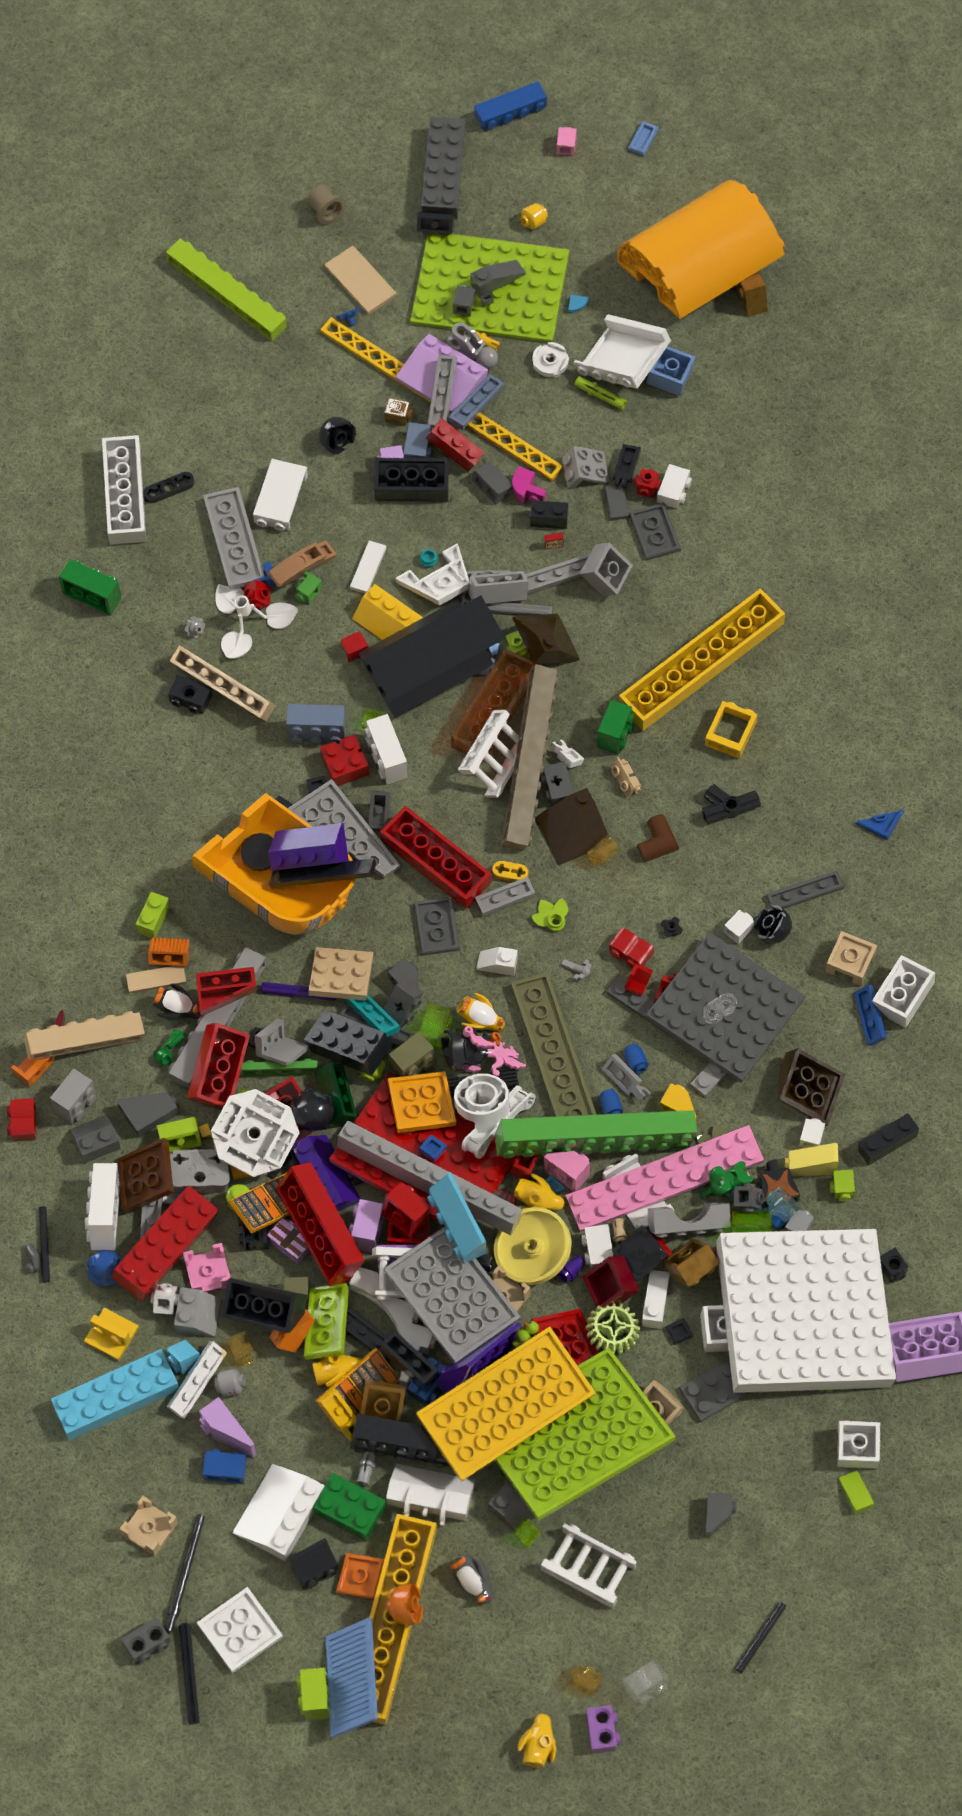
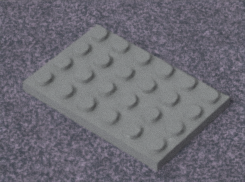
M443 1227L384 1268V1272L456 1364L504 1329L515 1324L521 1317L476 1259L464 1264L461 1258H457L453 1249L455 1245L453 1241H448L445 1234L447 1229Z

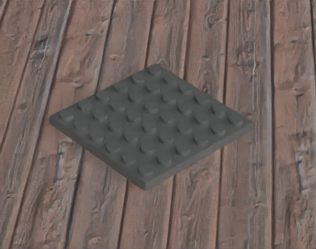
M709 932L648 1011L645 1018L742 1083L803 1002L805 996Z

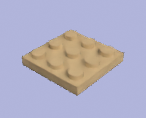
M316 947L309 996L367 1001L373 952Z

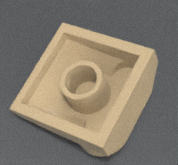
M653 1380L643 1393L665 1423L669 1425L675 1418L680 1416L683 1406L665 1387L656 1380Z

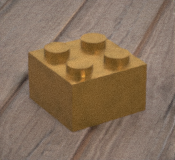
M696 1239L690 1240L662 1261L674 1281L688 1287L696 1285L702 1276L712 1273L716 1266L720 1264L709 1245Z
M365 1379L360 1414L400 1421L406 1391L405 1385Z

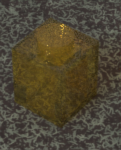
M606 835L587 853L594 864L602 866L621 848L609 835Z

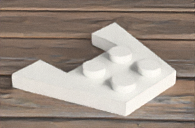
M458 543L442 552L443 557L449 564L420 580L409 570L396 577V583L438 605L469 589V579Z

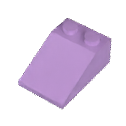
M219 1397L199 1411L200 1427L206 1435L210 1434L213 1439L252 1458L256 1456L254 1443Z

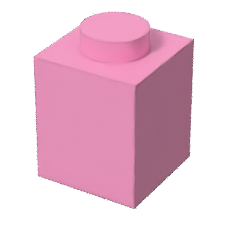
M559 127L557 154L574 156L577 129Z

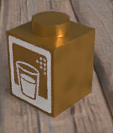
M389 398L384 412L385 422L406 426L407 421L411 420L413 410L410 409V402Z

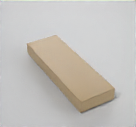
M170 966L126 974L129 994L155 990L160 987H171V983L177 985L187 984L184 966Z

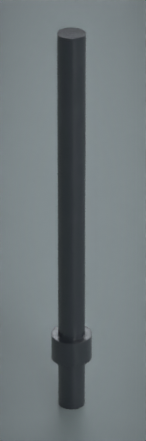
M197 1514L173 1602L167 1612L168 1620L165 1631L169 1633L173 1632L176 1618H179L181 1609L179 1607L205 1516Z

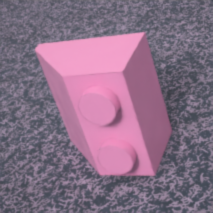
M575 1151L551 1153L544 1156V1171L550 1176L553 1175L560 1183L575 1192L578 1191L590 1176V1162L584 1154H578Z

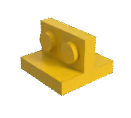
M104 1308L99 1316L94 1314L90 1320L92 1328L84 1343L119 1361L139 1329V1325Z

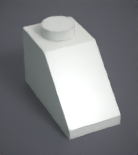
M496 947L480 951L476 970L514 976L518 960V950Z

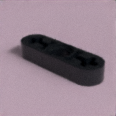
M182 472L149 485L144 489V498L148 503H156L189 490L194 486V477L190 472ZM186 478L189 480V483L183 482V479ZM166 485L174 486L172 491L164 490ZM149 492L155 493V496L152 497L149 495Z

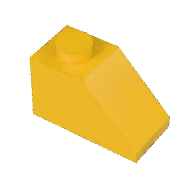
M670 1084L660 1101L659 1109L664 1112L694 1110L688 1091L681 1085L675 1086Z

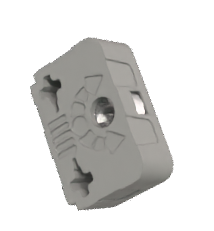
M216 1149L172 1151L170 1160L173 1194H181L188 1185L198 1193H222L227 1190L230 1180L228 1164L218 1159Z

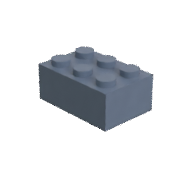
M288 704V741L294 743L311 741L314 744L336 741L339 744V740L345 738V706Z

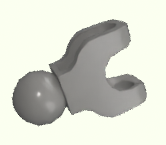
M458 322L453 326L451 335L446 341L447 345L473 361L476 360V363L486 369H491L497 364V352L491 347H484L486 343L479 338L472 328L462 322ZM457 329H462L464 336L458 334ZM451 341H457L459 346H454Z

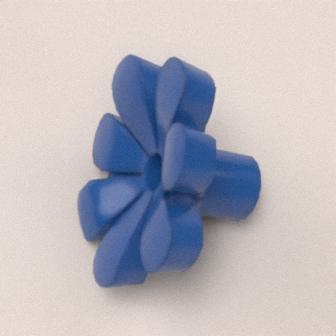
M359 307L349 312L345 311L337 315V318L347 320L349 326L356 324L354 316L359 313Z

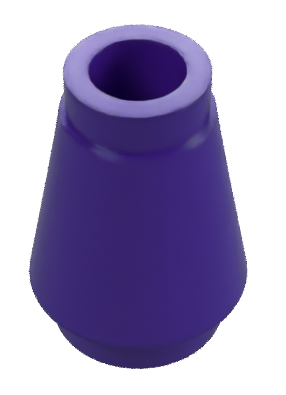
M577 1255L567 1261L562 1270L557 1274L564 1283L572 1282L586 1264L585 1260L580 1255Z

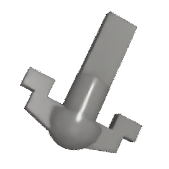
M565 959L561 963V966L580 973V975L575 974L573 977L576 981L578 979L583 980L590 975L591 964L589 960L584 961L583 965L585 967Z

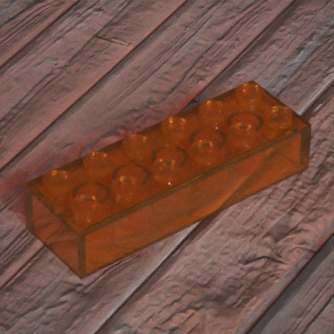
M505 648L452 734V748L467 754L493 710H506L510 714L506 720V723L509 724L526 696L530 670L535 665L533 661ZM502 729L500 730V732H499L498 735H497V738H498V739L501 737L502 733L504 732ZM493 744L491 745V747H490L489 750H488V753H489V754L492 752L493 748L495 747Z

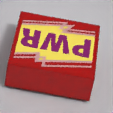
M563 533L544 535L545 549L563 547Z

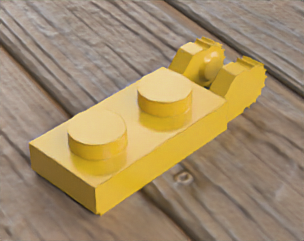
M332 1388L318 1402L338 1429L351 1442L352 1433L348 1428L352 1425L354 1426L356 1416L339 1392Z

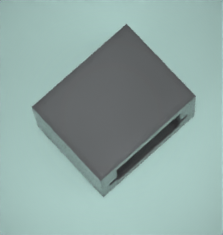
M491 293L480 296L483 307L494 303Z

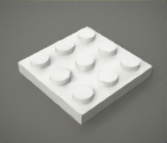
M248 1587L197 1622L199 1628L232 1673L283 1638L279 1629Z

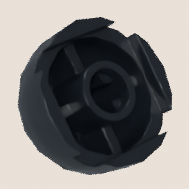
M342 417L327 419L319 431L321 444L332 454H340L346 449L343 447L350 442L353 444L356 437L355 426Z
M772 904L769 905L771 908L763 909L756 917L754 922L755 936L768 944H778L790 934L792 920L786 910L779 905Z

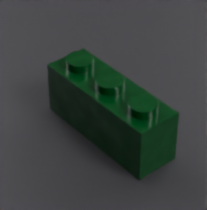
M329 1062L315 1071L314 1075L319 1092L331 1096L333 1099L334 1113L328 1125L342 1127L347 1121L351 1122L357 1118L344 1065Z

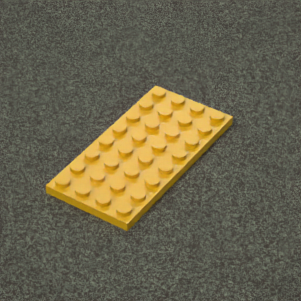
M548 1327L418 1411L416 1416L462 1482L594 1396L596 1392L551 1327Z

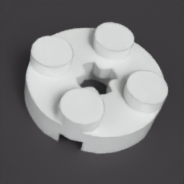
M554 342L538 346L532 357L534 369L545 377L555 378L560 376V374L565 372L569 364L566 349ZM553 357L554 362H548L546 359Z

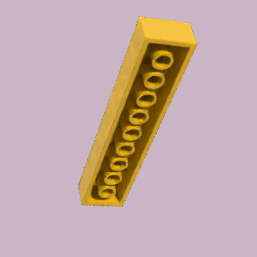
M760 588L619 695V703L631 706L632 714L634 715L633 722L642 731L646 730L784 625L785 613Z
M400 1514L396 1515L369 1617L372 1619L378 1717L373 1722L387 1725L412 1625L397 1623L391 1617V1614L387 1612L386 1602L389 1601L391 1592L403 1584L414 1583L418 1586L421 1593L437 1532V1523Z

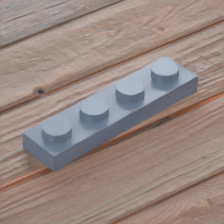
M489 374L449 415L448 422L463 430L504 388V382Z

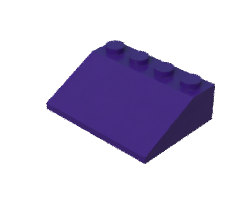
M518 1322L510 1325L456 1364L453 1362L449 1368L445 1367L439 1373L440 1378L437 1385L445 1393H448L508 1354L521 1324Z

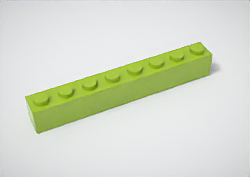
M180 238L166 251L167 261L271 341L287 327L286 317L283 313L277 312L268 302L262 301L255 292L249 291L242 282H237L229 272H224L220 269L216 262H211L204 253L195 250L191 243L185 242Z

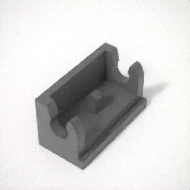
M490 461L474 472L472 481L495 505L510 495L508 492L513 489V484Z

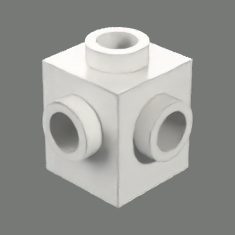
M167 1283L157 1285L156 1290L152 1291L151 1294L153 1313L173 1315L179 1299L177 1286Z

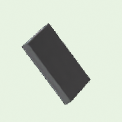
M664 503L629 512L646 561L681 551Z
M452 897L414 902L422 956L460 951Z

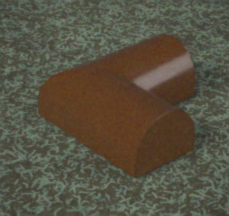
M659 814L650 818L647 825L653 838L637 844L644 863L679 850V846L665 816Z

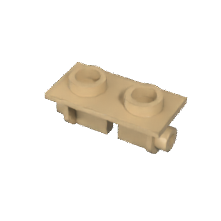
M618 757L611 766V771L619 782L621 790L629 798L633 792L635 794L640 793L642 786L636 776L629 777L634 773L629 762L625 761V759L620 760Z

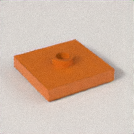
M346 1553L336 1592L342 1595L374 1600L384 1559Z

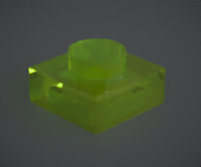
M365 708L362 728H367V720L383 716L384 710Z
M525 1518L513 1534L523 1546L529 1548L541 1532L529 1519Z

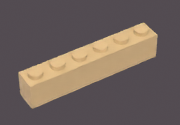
M180 645L170 659V662L265 721L268 720L276 707L272 702Z
M129 1011L116 1017L115 1015H108L99 1020L90 1018L82 1023L69 1022L66 1026L58 1027V1025H52L43 1030H39V1028L31 1029L25 1034L24 1042L28 1059L31 1061L139 1041L143 1039L145 1032L140 1013Z

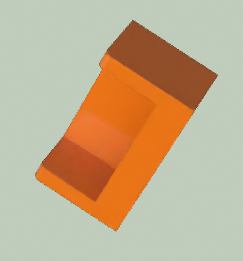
M27 1056L18 1067L15 1065L11 1067L12 1074L31 1087L56 1060L55 1056L29 1061Z

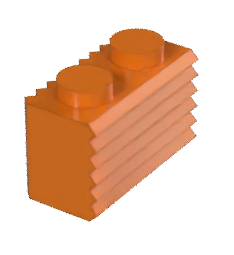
M152 937L148 950L149 965L187 967L190 952L189 939Z

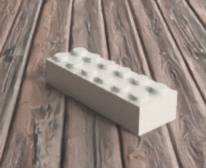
M139 435L102 438L109 544L146 542Z

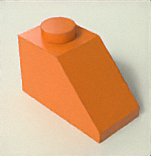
M305 1309L304 1316L290 1333L272 1330L269 1338L277 1348L296 1353L315 1319Z

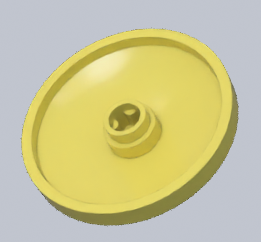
M540 1207L523 1209L520 1222L510 1236L499 1230L494 1242V1257L497 1265L506 1271V1276L519 1284L523 1282L526 1285L541 1284L556 1276L565 1266L571 1252V1235L566 1223L553 1211Z

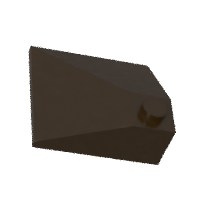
M559 614L514 616L512 618L534 664L580 660Z
M588 788L570 794L535 817L559 865L611 844L596 803Z
M799 1048L785 1053L780 1068L778 1101L811 1119H818L825 1123V1126H828L845 1074Z

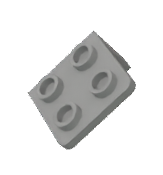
M573 446L562 456L567 488L574 489L583 480L602 484L609 482L604 452Z
M278 1018L256 1034L254 1039L256 1056L280 1063L281 1065H290L309 1050V1045L285 1037L284 1020Z

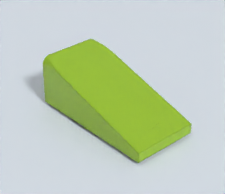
M858 1471L839 1477V1481L855 1515L874 1508L871 1495Z

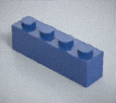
M539 81L474 105V115L483 131L486 129L492 130L502 123L507 124L515 118L526 117L531 112L543 110L547 107V96Z

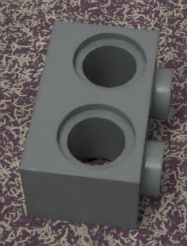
M157 1617L121 1639L135 1664L148 1661L151 1658V1654L156 1651H164L171 1642L170 1637ZM155 1633L162 1635L157 1641L151 1640V1636ZM142 1644L144 1648L140 1652H136L133 1650L135 1645Z

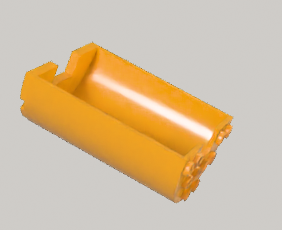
M726 180L627 240L617 250L618 263L638 282L644 279V277L657 288L659 301L681 319L784 256V242L779 237L767 212L760 204L757 195L751 193L744 184L734 180Z

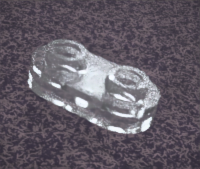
M724 993L706 1004L702 1011L704 1021L715 1024L733 1013L738 1003L736 997L730 993Z

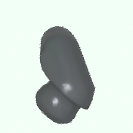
M29 1243L25 1246V1251L31 1263H28L26 1267L28 1272L32 1274L35 1271H39L40 1258L35 1246Z

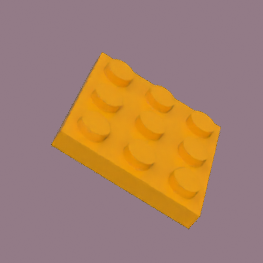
M445 1071L388 1078L387 1084L398 1133L456 1126V1118Z

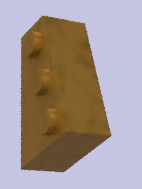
M758 272L733 286L737 291L747 317L768 312L766 285Z

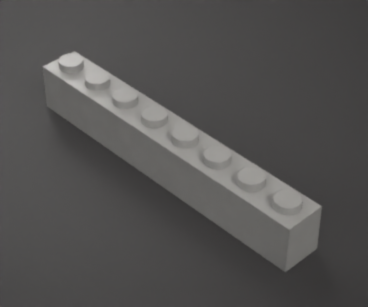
M245 947L244 951L237 955L234 967L230 969L254 967L255 979L257 981L267 965L266 957ZM247 996L202 1017L200 1016L195 1031L192 1030L190 1032L186 1046L181 1047L178 1059L175 1063L172 1062L168 1069L171 1081L187 1089L190 1088L206 1025L219 1023L229 1027Z

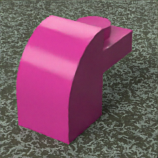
M519 466L512 480L513 495L516 500L522 504L525 503L526 499H529L530 502L532 500L546 501V490L533 486L535 472Z

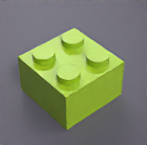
M325 1667L300 1670V1676L297 1677V1688L299 1693L302 1694V1697H298L301 1715L305 1716L306 1721L330 1719L328 1675Z

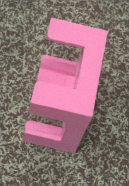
M222 1243L212 1245L213 1251L194 1255L193 1250L183 1252L192 1289L209 1293L227 1288L230 1274Z

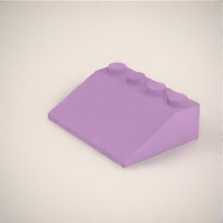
M428 334L408 358L397 374L396 380L431 401L438 355L456 356L458 359L449 411L452 413L487 377L488 369L431 334Z
M962 1311L889 1323L896 1382L962 1372Z

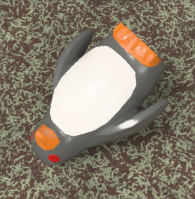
M468 1553L450 1566L456 1573L452 1575V1578L458 1588L474 1595L479 1603L488 1604L492 1601L494 1595L488 1568L480 1557H477L476 1561Z

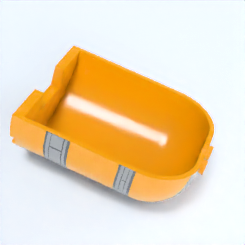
M267 793L241 814L240 823L237 828L224 839L217 834L198 850L192 858L193 868L276 930L292 935L313 932L329 922L339 910L346 906L347 899L356 879L271 889L269 886L273 873L271 868L263 871L250 869L241 857L242 844L249 836L264 833L274 838L276 831L312 827ZM348 854L349 861H353V859Z

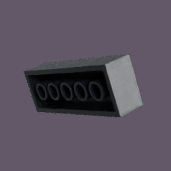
M357 1414L350 1449H354L355 1452H372L378 1457L388 1455L401 1461L410 1459L414 1460L417 1464L432 1463L435 1467L439 1468L451 1467L424 1426Z

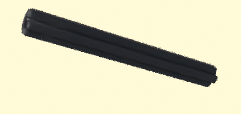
M182 1623L179 1625L187 1714L189 1724L194 1725L198 1724L200 1719L191 1628L189 1623Z

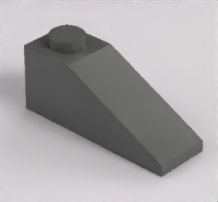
M517 260L487 265L470 274V284L480 298V296L491 293L526 275V272Z

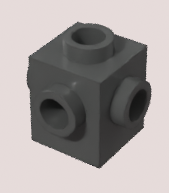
M755 1184L735 1186L734 1207L741 1208L742 1212L753 1213L754 1209H762L764 1202L763 1189L756 1188Z

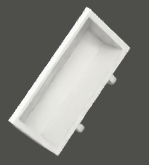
M396 1464L390 1479L386 1502L387 1505L404 1508V1516H409L410 1510L423 1512L422 1516L427 1517V1513L439 1515L440 1525L445 1524L446 1517L466 1521L475 1480L467 1478L461 1482L458 1476Z

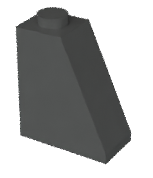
M167 1092L123 1098L117 1101L118 1108L138 1138L155 1129L157 1125H161L179 1114L177 1100L174 1096L170 1097Z

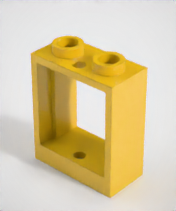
M722 701L705 737V746L740 759L757 723L758 714L750 709L740 708L732 702ZM724 712L749 721L739 743L715 734Z

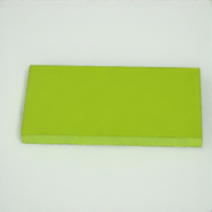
M347 1283L330 1287L309 1288L308 1312L315 1321L305 1337L304 1358L306 1360L344 1355L349 1293Z

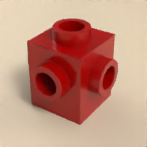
M641 468L640 474H636L634 480L636 494L654 498L656 491H659L661 486L659 473L652 469L646 470Z
M259 580L252 581L244 585L243 596H246L249 603L254 604L260 611L269 606L271 586Z

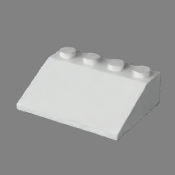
M272 1464L235 1527L233 1534L286 1561L312 1517L313 1505L325 1485L308 1476Z

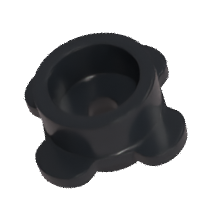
M673 917L671 920H662L661 926L664 928V935L666 937L682 933L677 917Z

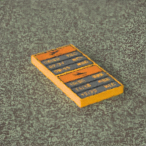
M287 1173L230 1200L229 1204L251 1234L290 1215L276 1189Z
M376 1348L315 1400L339 1432L341 1431L318 1402L332 1388L339 1392L357 1417V1414H360L365 1379L394 1384L400 1380Z

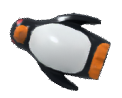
M171 983L170 986L175 990L159 988L153 1006L167 1013H158L159 1017L167 1020L200 1018L199 1004L193 1002L181 986Z

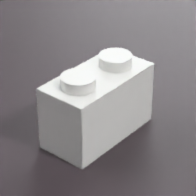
M669 464L657 494V503H664L666 506L678 509L680 503L683 504L685 501V489H689L692 482L690 470Z
M608 1224L585 1227L581 1239L582 1246L587 1247V1253H584L585 1263L590 1265L591 1270L607 1257L613 1256Z

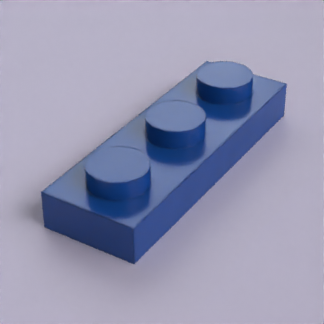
M867 985L854 992L867 1045L872 1046L887 1037L880 1010L872 1002L876 995L874 986Z

